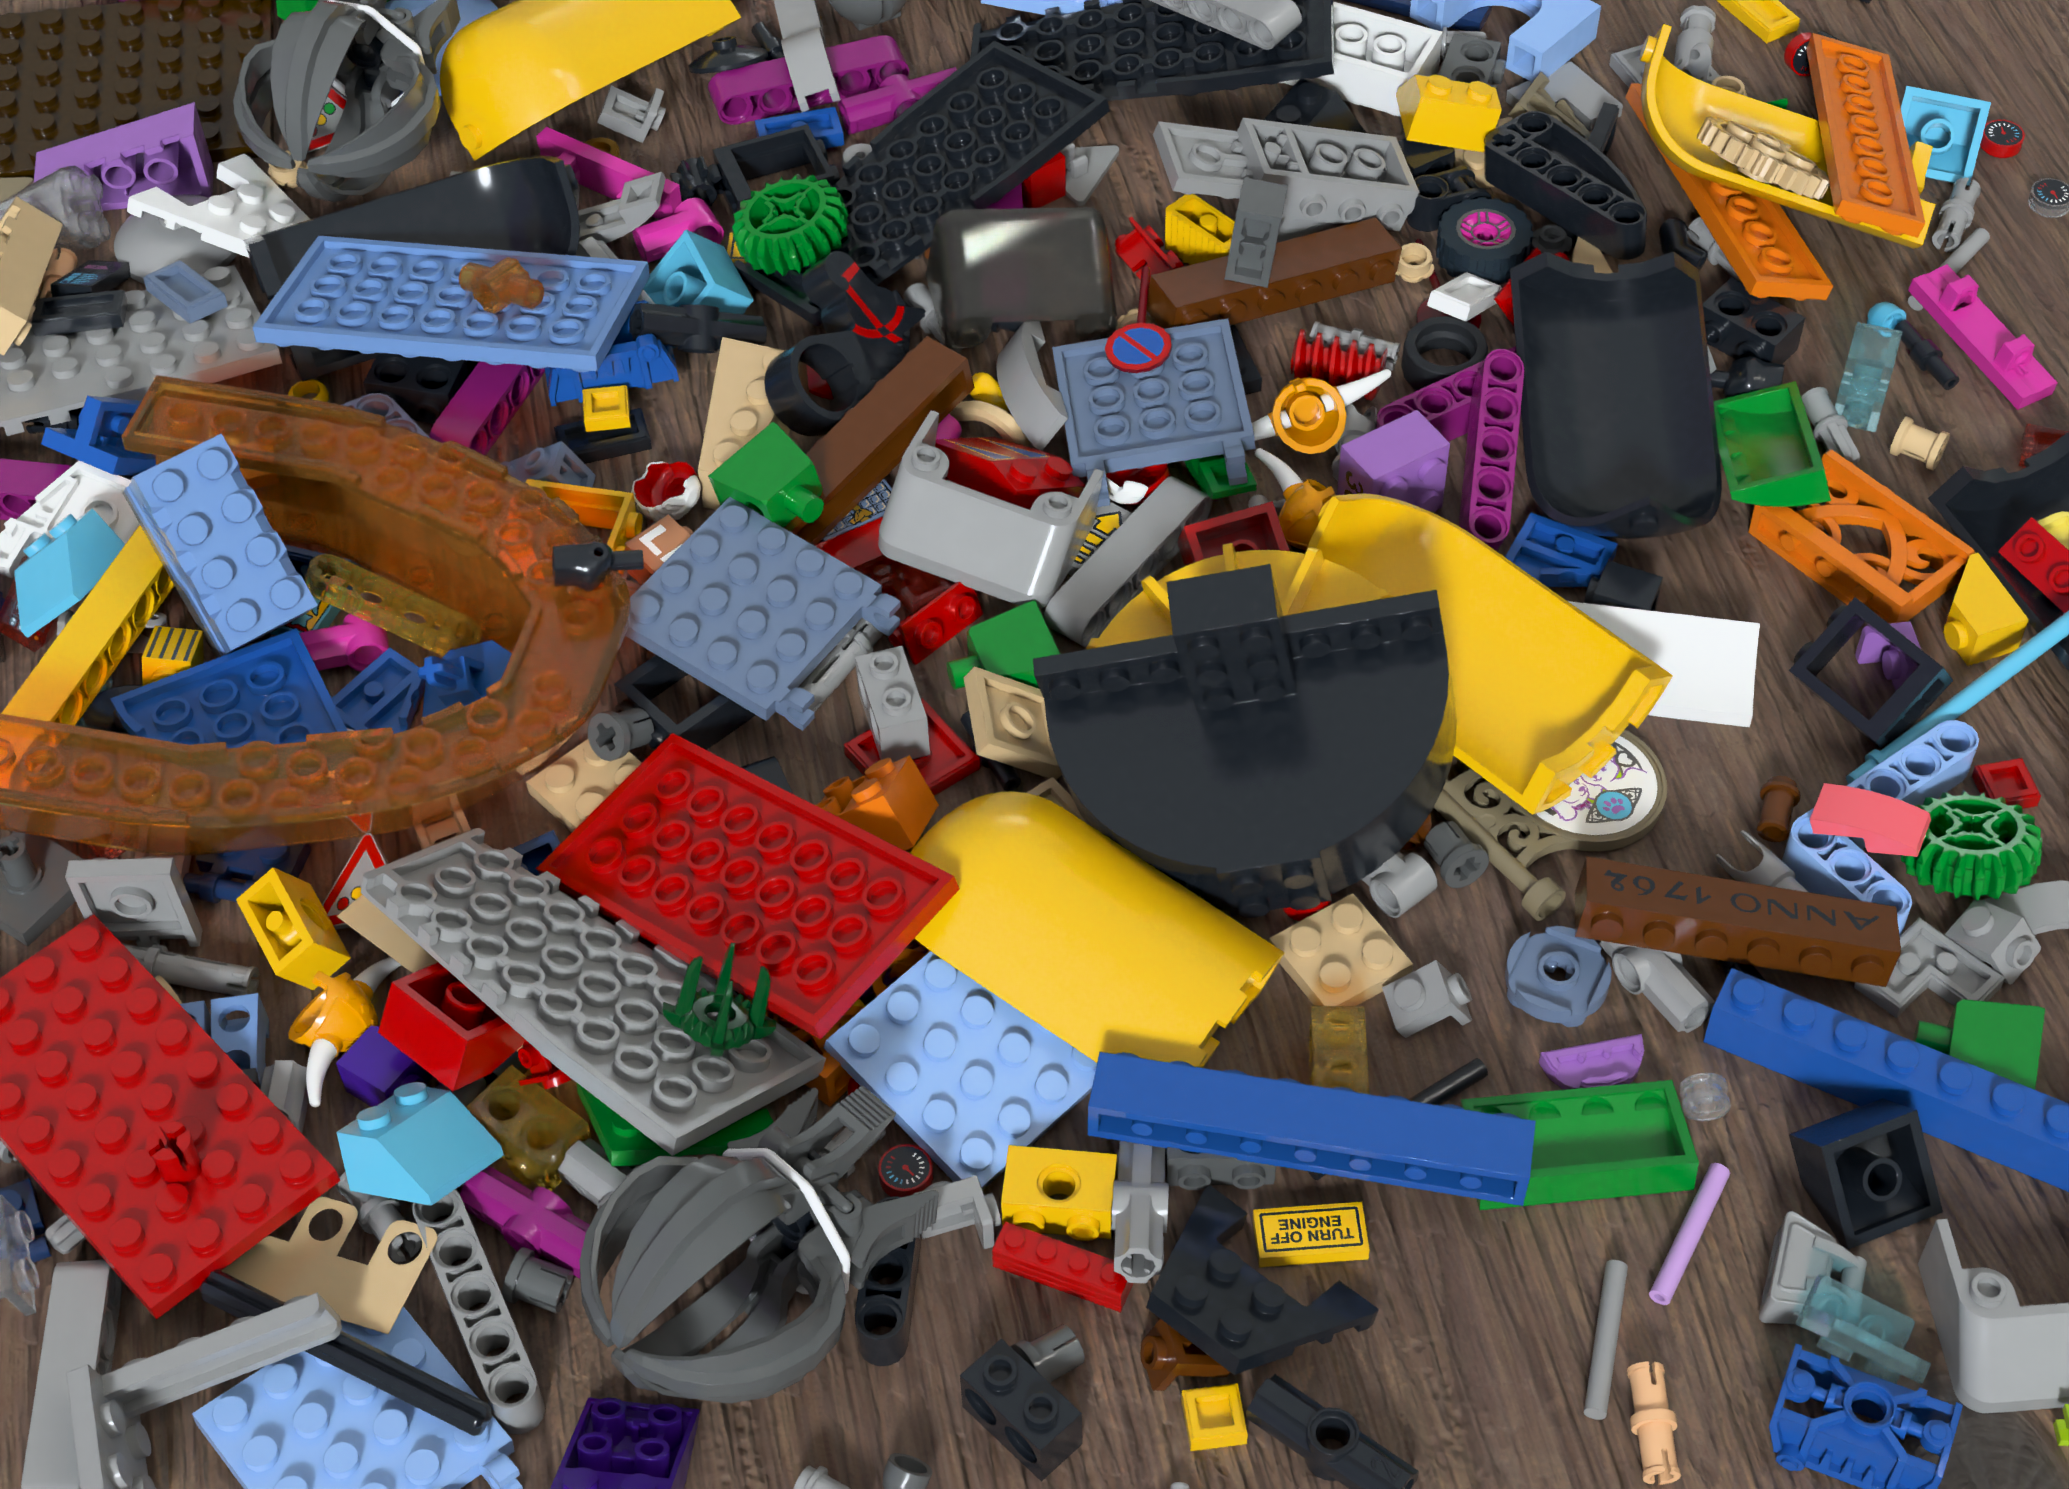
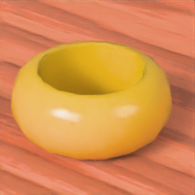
M309 379L294 384L288 392L287 399L291 409L297 413L304 415L314 414L326 406L329 400V392L320 381ZM308 393L318 394L310 400H299L300 397Z

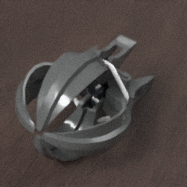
M318 0L312 11L291 13L281 24L276 39L255 45L244 57L233 104L234 115L245 143L265 162L280 168L294 169L296 166L294 160L303 161L307 157L320 114L333 86L346 96L347 100L340 122L325 153L310 158L307 163L308 169L298 168L296 184L298 187L303 188L309 196L330 202L343 201L349 195H364L377 189L392 171L413 161L429 144L441 106L438 88L433 75L437 73L435 62L439 50L453 35L452 33H454L458 26L457 24L461 20L456 0H437L414 17L411 11L405 8L386 9L387 0ZM336 75H350L346 85L337 80ZM272 107H274L279 128L291 155L282 150L262 131L265 118ZM345 178H350L345 183H343Z
M862 1085L849 1096H846L845 1099L837 1103L818 1122H816L818 1089L811 1088V1091L803 1094L802 1098H797V1101H793V1105L789 1104L781 1116L765 1130L748 1138L728 1142L727 1150L722 1156L706 1155L700 1159L696 1157L658 1156L633 1169L610 1195L609 1199L598 1209L586 1232L579 1261L582 1305L595 1335L607 1347L614 1344L617 1346L611 1354V1363L635 1387L657 1391L666 1396L730 1404L767 1398L801 1381L808 1372L817 1367L839 1341L845 1321V1294L849 1290V1283L857 1289H862L869 1272L881 1258L892 1250L912 1242L914 1238L918 1237V1234H922L923 1231L927 1230V1227H931V1224L936 1223L939 1192L936 1190L877 1204H872L856 1189L849 1192H839L837 1188L838 1181L896 1116L892 1109ZM843 1126H846L853 1132L847 1140L823 1157L819 1155ZM768 1223H773L769 1228H767L765 1231L759 1234V1230L765 1227ZM750 1239L751 1244L748 1247L746 1259L729 1275L662 1326L636 1343L620 1350V1348L626 1347L656 1317L745 1241ZM624 1249L616 1269L612 1291V1319L609 1323L600 1298V1291L605 1275L618 1254ZM795 1291L809 1294L812 1305L797 1319L785 1325L788 1302L793 1297ZM745 1311L749 1315L746 1321L722 1344L707 1354L701 1355L699 1353L740 1314Z

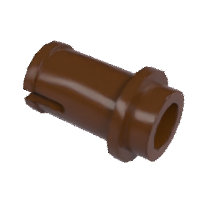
M1774 776L1761 787L1760 797L1763 800V805L1756 830L1758 835L1764 840L1782 842L1789 837L1793 807L1798 805L1801 795L1794 780L1785 776Z

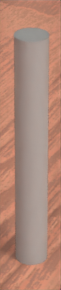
M1977 228L1939 267L1948 264L1957 274L1989 241L1990 235L1988 231L1983 228ZM1912 295L1908 298V304L1912 309L1917 311L1923 309V306Z
M1619 1260L1607 1261L1604 1271L1584 1406V1415L1595 1420H1602L1607 1417L1628 1270L1627 1264Z

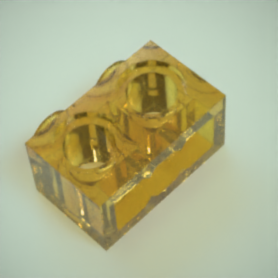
M1311 1006L1308 1034L1310 1085L1325 1088L1346 1087L1357 1093L1370 1095L1364 1006Z
M511 1065L468 1104L466 1108L502 1146L504 1155L502 1158L507 1161L509 1169L520 1181L527 1185L534 1182L540 1187L553 1191L563 1181L560 1178L558 1168L565 1158L566 1151L578 1140L586 1141L591 1138L587 1121L538 1084L520 1086L518 1081L527 1076ZM507 1116H514L509 1120L501 1121V1119ZM548 1144H552V1145H553L552 1147H550V1148H548V1149L537 1150L538 1148H540V1147H542V1146H544V1145H548Z

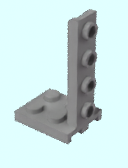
M154 764L135 858H93L91 860L68 861L65 879L84 920L95 914L119 941L137 940L136 943L139 947L150 948L153 944L160 945L161 939H186L189 947L200 946L203 929L184 886L183 878L189 872L206 777L188 773L174 766Z
M318 1292L309 1296H297L285 1302L281 1307L257 1316L239 1318L232 1322L229 1327L203 1337L185 1339L178 1343L176 1347L151 1357L133 1359L125 1363L122 1368L102 1376L88 1364L66 1372L80 1489H156L154 1482L148 1475L146 1457L151 1454V1443L147 1431L141 1424L140 1414L334 1340L340 1335L342 1330L340 1316Z

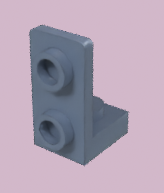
M560 441L545 448H536L529 454L510 462L504 461L498 464L489 475V484L485 496L491 501L492 505L512 498L510 490L518 484L526 483L527 479L593 487L596 475Z

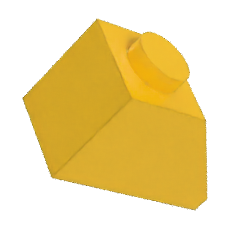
M1979 553L1969 556L1943 630L1947 644L1951 649L1958 652L1967 666L2015 651L2019 648L2029 620Z

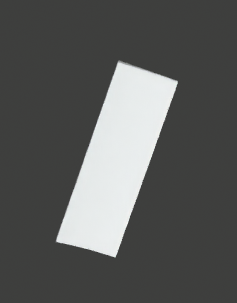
M1568 601L1673 675L1666 689L1648 714L1649 716L1750 727L1753 716L1754 682L1760 623Z

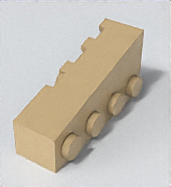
M17 196L0 220V354L3 356L12 343L20 346L31 329L32 323L29 320L36 308L33 306V303L39 294L40 284L63 226L61 222Z
M722 337L698 465L703 507L717 510L720 507L708 475L770 423L775 422L787 435L791 429L785 426L773 412L766 396L764 384L765 373L769 363L785 350ZM799 362V378L804 390L809 394L807 366Z

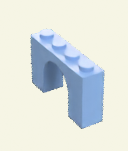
M1411 0L1409 17L1431 29L1443 31V27L1449 28L1465 14L1480 7L1505 6L1523 12L1531 19L1509 36L1506 69L1533 82L1540 72L1548 78L1596 39L1601 5L1591 0Z

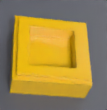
M627 385L582 390L586 432L631 428Z
M1238 1383L1182 1390L1181 1401L1190 1451L1247 1444L1248 1434Z

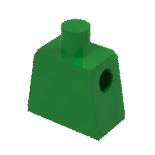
M775 422L770 423L708 475L720 506L731 497L781 527L786 526L796 516L806 523H812L820 517L824 509V502L819 498L823 488L813 462Z
M1034 600L970 627L967 631L968 656L946 663V667L954 690L965 687L964 677L974 667L1040 689L1034 676L1033 659L1057 655L1060 652Z
M1962 999L1956 1002L1947 1027L1918 1020L1913 1041L2035 1090L2045 1008Z

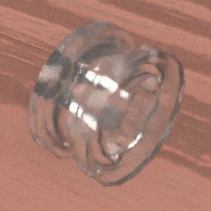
M1699 1073L1685 1078L1679 1086V1093L1683 1099L1681 1107L1684 1116L1696 1121H1710L1725 1116L1731 1108L1730 1099L1726 1095L1728 1092L1726 1079L1714 1073Z

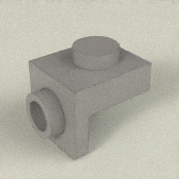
M611 85L597 123L643 143L649 129L657 131L666 111V108L660 106L664 91L656 88L650 101L647 102Z
M1980 899L1978 901L1974 900L1945 934V936L1978 959L1991 964L1995 971L2005 977L2004 982L2010 985L2031 965L2041 950L2039 942L2023 917Z
M1437 960L1382 987L1395 1028L1405 1038L1450 1015L1462 1026L1472 1021L1466 1004L1472 1000L1466 982L1459 973L1452 975Z
M977 1175L952 1183L948 1181L937 1182L928 1186L924 1191L914 1193L918 1194L930 1190L939 1192L936 1223L931 1224V1227H927V1230L922 1232V1239L975 1224L983 1249L994 1246V1227L1001 1225L1000 1213L993 1193L983 1194Z

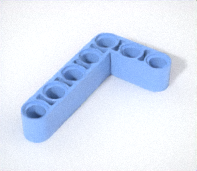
M1958 720L1944 721L1847 786L1881 793L1914 806L1923 805L1925 798L1933 797L1938 799L1943 792H1948L1967 777L1978 747V734L1972 726ZM1814 808L1797 818L1792 824L1782 859L1795 872V880L1809 893L1895 906L1897 909L1899 936H1901L1912 905L1911 895L1904 886L1863 851L1866 848L1864 839L1813 834L1810 817Z

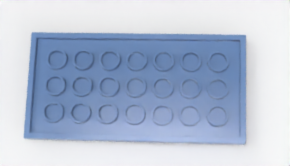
M318 235L256 321L253 331L256 342L271 343L280 347L294 345L316 347L320 350H353L363 354H399L407 358L423 356L443 358L447 361H481L491 365H501L504 363L528 365L536 369L551 367L572 369L576 372L598 371L650 277L647 261Z

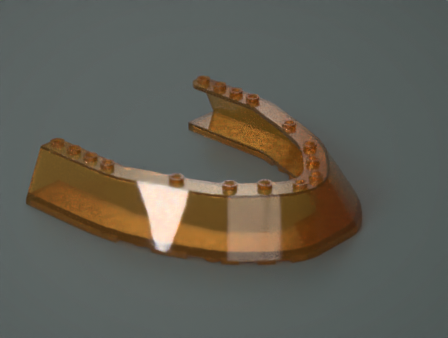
M156 375L121 436L125 450L156 455V465L222 433L239 463L240 471L248 486L254 490L263 506L267 520L281 539L319 545L404 585L410 592L422 595L463 618L478 630L487 641H495L512 653L502 678L486 688L487 696L466 706H463L459 701L443 710L422 717V725L393 734L392 728L389 727L306 735V742L271 744L266 741H253L242 747L227 748L226 742L188 745L0 713V829L126 851L188 856L362 837L366 833L376 835L412 828L418 824L423 825L454 814V811L478 803L539 770L562 751L587 721L600 701L629 627L631 604L626 580L621 577L618 571H612L598 587L589 592L576 586L554 587L552 571L553 546L577 545L590 542L603 543L598 535L593 536L579 522V515L559 497L552 500L547 497V494L542 489L529 486L509 475L508 467L457 442L447 441L441 443L415 432L387 424L385 416L339 404Z

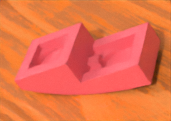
M1824 783L1810 817L1813 834L1863 838L1867 852L1918 857L1931 822L1929 812L1902 800L1865 789Z

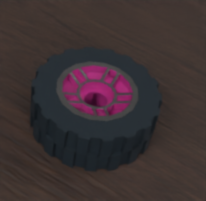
M1478 197V199L1472 200L1469 198L1462 200L1459 204L1455 203L1450 206L1447 212L1443 213L1441 221H1439L1436 258H1439L1438 263L1451 277L1456 278L1468 272L1498 285L1504 282L1507 283L1511 278L1510 269L1523 263L1531 253L1533 239L1531 220H1528L1526 218L1527 215L1522 210H1518L1515 205L1502 202V200L1496 198L1486 199V197Z

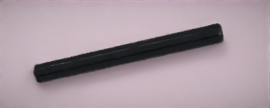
M221 1270L212 1271L200 1286L202 1298L205 1302L237 1318L257 1316L281 1307L285 1303ZM341 1331L336 1339L305 1350V1352L472 1436L481 1435L492 1419L493 1414L488 1403Z

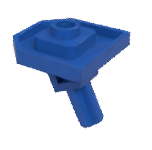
M493 640L449 650L443 658L436 656L424 658V666L418 668L419 678L426 680L421 735L427 741L515 721L519 661L512 653Z

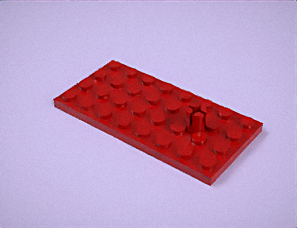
M674 733L659 745L536 868L539 874L548 871L561 879L560 891L576 900L586 895L600 904L599 913L615 922L623 919L639 930V936L656 946L659 944L684 962L690 964L694 958L698 956L703 957L701 971L718 980L724 956L730 943H735V956L730 981H733V990L753 1000L760 968L765 966L769 970L771 978L767 1009L819 1039L824 1037L960 889L955 877L944 870Z
M95 914L0 978V1141L156 1320L198 1289L212 1271H222L340 1182L336 1169Z

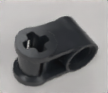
M1465 165L1434 174L1421 175L1414 179L1419 194L1416 198L1414 210L1407 216L1406 220L1412 228L1418 231H1435L1439 227L1441 216L1453 204H1459L1462 200L1469 198L1472 200L1478 199V197H1486V199H1492L1486 189L1478 187L1475 183V174L1470 167Z

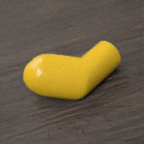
M979 372L974 374L972 379L975 388L969 393L971 397L977 401L996 405L1009 412L998 382L988 373Z

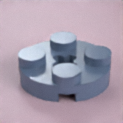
M1550 926L1546 927L1545 933L1535 934L1531 937L1529 932L1521 936L1509 951L1505 969V980L1508 988L1507 998L1513 1006L1521 1008L1537 1019L1561 1023L1566 1027H1578L1586 1021L1587 1016L1595 1013L1604 1003L1612 976L1610 963L1606 964V960L1600 954L1601 947L1595 940L1575 937V929ZM1557 967L1566 970L1565 978L1568 980H1553L1544 971L1553 973Z

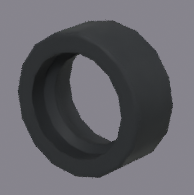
M1431 317L1421 321L1407 332L1402 356L1404 378L1418 391L1484 361L1488 355L1486 337L1475 325L1454 317ZM1444 348L1465 355L1469 361L1456 366H1441L1425 360L1421 354L1432 349Z

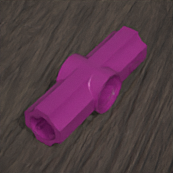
M956 67L911 80L906 75L893 74L882 81L876 90L841 99V101H838V106L845 131L848 135L892 123L906 109L957 70Z
M491 1166L486 1167L463 1183L460 1196L468 1213L499 1230L507 1243L517 1252L522 1247L533 1250L535 1258L540 1259L544 1257L560 1267L573 1271L574 1276L580 1279L579 1261L585 1235L590 1224L574 1216L570 1207L558 1195L539 1186L531 1191Z

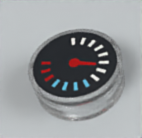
M2053 178L2036 181L2032 185L2029 194V207L2038 215L2047 218H2057L2066 215L2069 212V185L2064 181Z

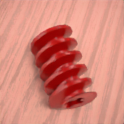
M1300 329L1292 354L1291 374L1294 372V378L1300 379L1311 376V378L1321 379L1325 382L1328 380L1331 386L1337 387L1344 385L1345 382L1347 384L1384 370L1386 368L1388 347L1381 358H1377L1375 345L1372 343L1368 345L1363 354H1359L1357 340H1352L1346 351L1341 350L1340 337L1335 336L1329 347H1324L1323 333H1317L1312 343L1309 344L1306 339V331ZM1381 384L1364 395L1365 399L1372 401L1378 394Z

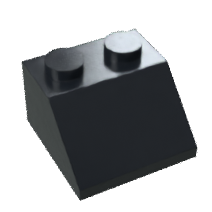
M1300 79L1264 119L1274 122L1366 133L1336 91L1305 79Z
M1882 1098L1789 1134L1802 1186L1844 1248L1849 1250L1943 1213L1917 1110Z

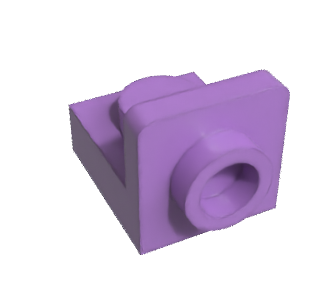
M1910 621L1889 623L1921 649ZM1865 626L1862 629L1855 653L1857 662L1859 664L1882 662L1886 679H1892L1895 690H1897L1918 666L1869 626Z

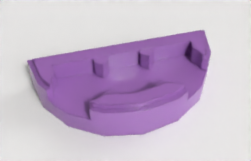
M1642 1034L1541 1052L1539 1064L1548 1079L1563 1090L1630 1084L1637 1077L1644 1055Z

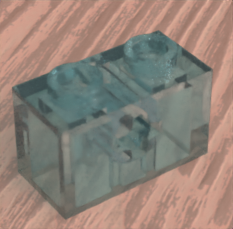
M1861 322L1856 323L1835 404L1838 414L1846 417L1849 427L1876 432L1893 372L1902 331Z

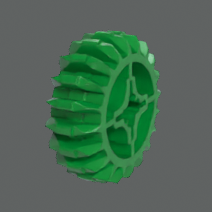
M796 174L791 180H785L781 176L779 182L772 185L765 182V188L761 191H751V199L741 201V210L733 214L735 220L732 225L733 237L740 255L744 257L745 262L752 265L754 270L763 269L767 275L777 270L782 276H785L789 270H796L800 274L803 267L813 266L818 260L831 253L830 250L841 248V239L848 235V212L841 194L838 193L836 187L830 186L827 179L818 181L814 175H810L804 180L799 174Z
M1964 790L1958 796H1952L1947 792H1943L1940 799L1927 797L1923 805H1915L1930 813L1931 822L1918 857L1901 855V862L1906 864V874L1917 876L1918 885H1933L1936 894L1947 891L1954 893L1955 899L1961 895L1972 896L1978 901L1980 896L1984 895L1999 899L2002 892L2017 894L2019 886L2030 885L2032 876L2037 874V868L2041 864L2042 857L2041 828L2035 826L2034 816L2023 814L2022 806L2017 804L2008 806L2004 797L1991 799L1986 797L1985 792L1979 796L1969 795Z

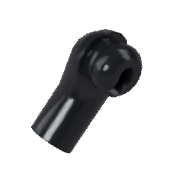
M1676 217L1668 218L1659 229L1663 255L1675 252L1700 271L1706 262L1707 252L1688 244V226L1683 220Z

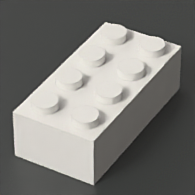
M1333 2L1334 74L1315 79L1305 78V80L1336 91L1344 101L1401 117L1396 98L1397 90L1414 75L1429 77L1437 74L1439 71L1443 32ZM1300 79L1284 81L1279 83H1285L1294 86Z

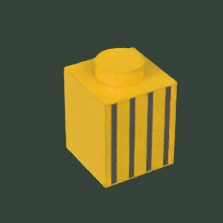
M154 626L142 655L143 686L203 664V631Z

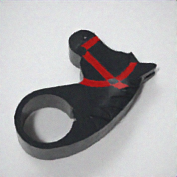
M839 251L830 253L808 268L802 275V285L806 295L821 309V321L826 334L808 336L776 356L769 363L765 373V392L773 412L785 426L804 436L827 434L849 409L855 407L880 379L884 378L902 361L906 353L909 352L910 328L925 317L926 312L922 308L907 307L897 290L892 292L875 285L849 255ZM799 362L810 366L829 384L833 400L830 401V411L817 405L804 390L798 373Z

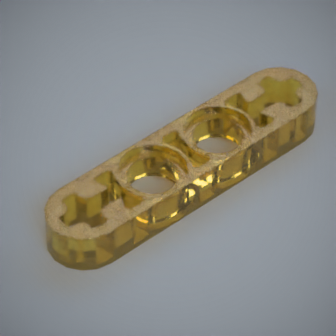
M321 554L310 560L304 581L311 594L321 601L441 656H444L449 650L478 644L481 641L483 633L480 625L464 614L331 554ZM348 585L352 586V590L347 589ZM360 594H375L379 596L383 600V602L373 603L363 599ZM404 614H419L427 622L416 623L410 621ZM435 625H436V626H439L440 629H439V630L434 629V628H435Z

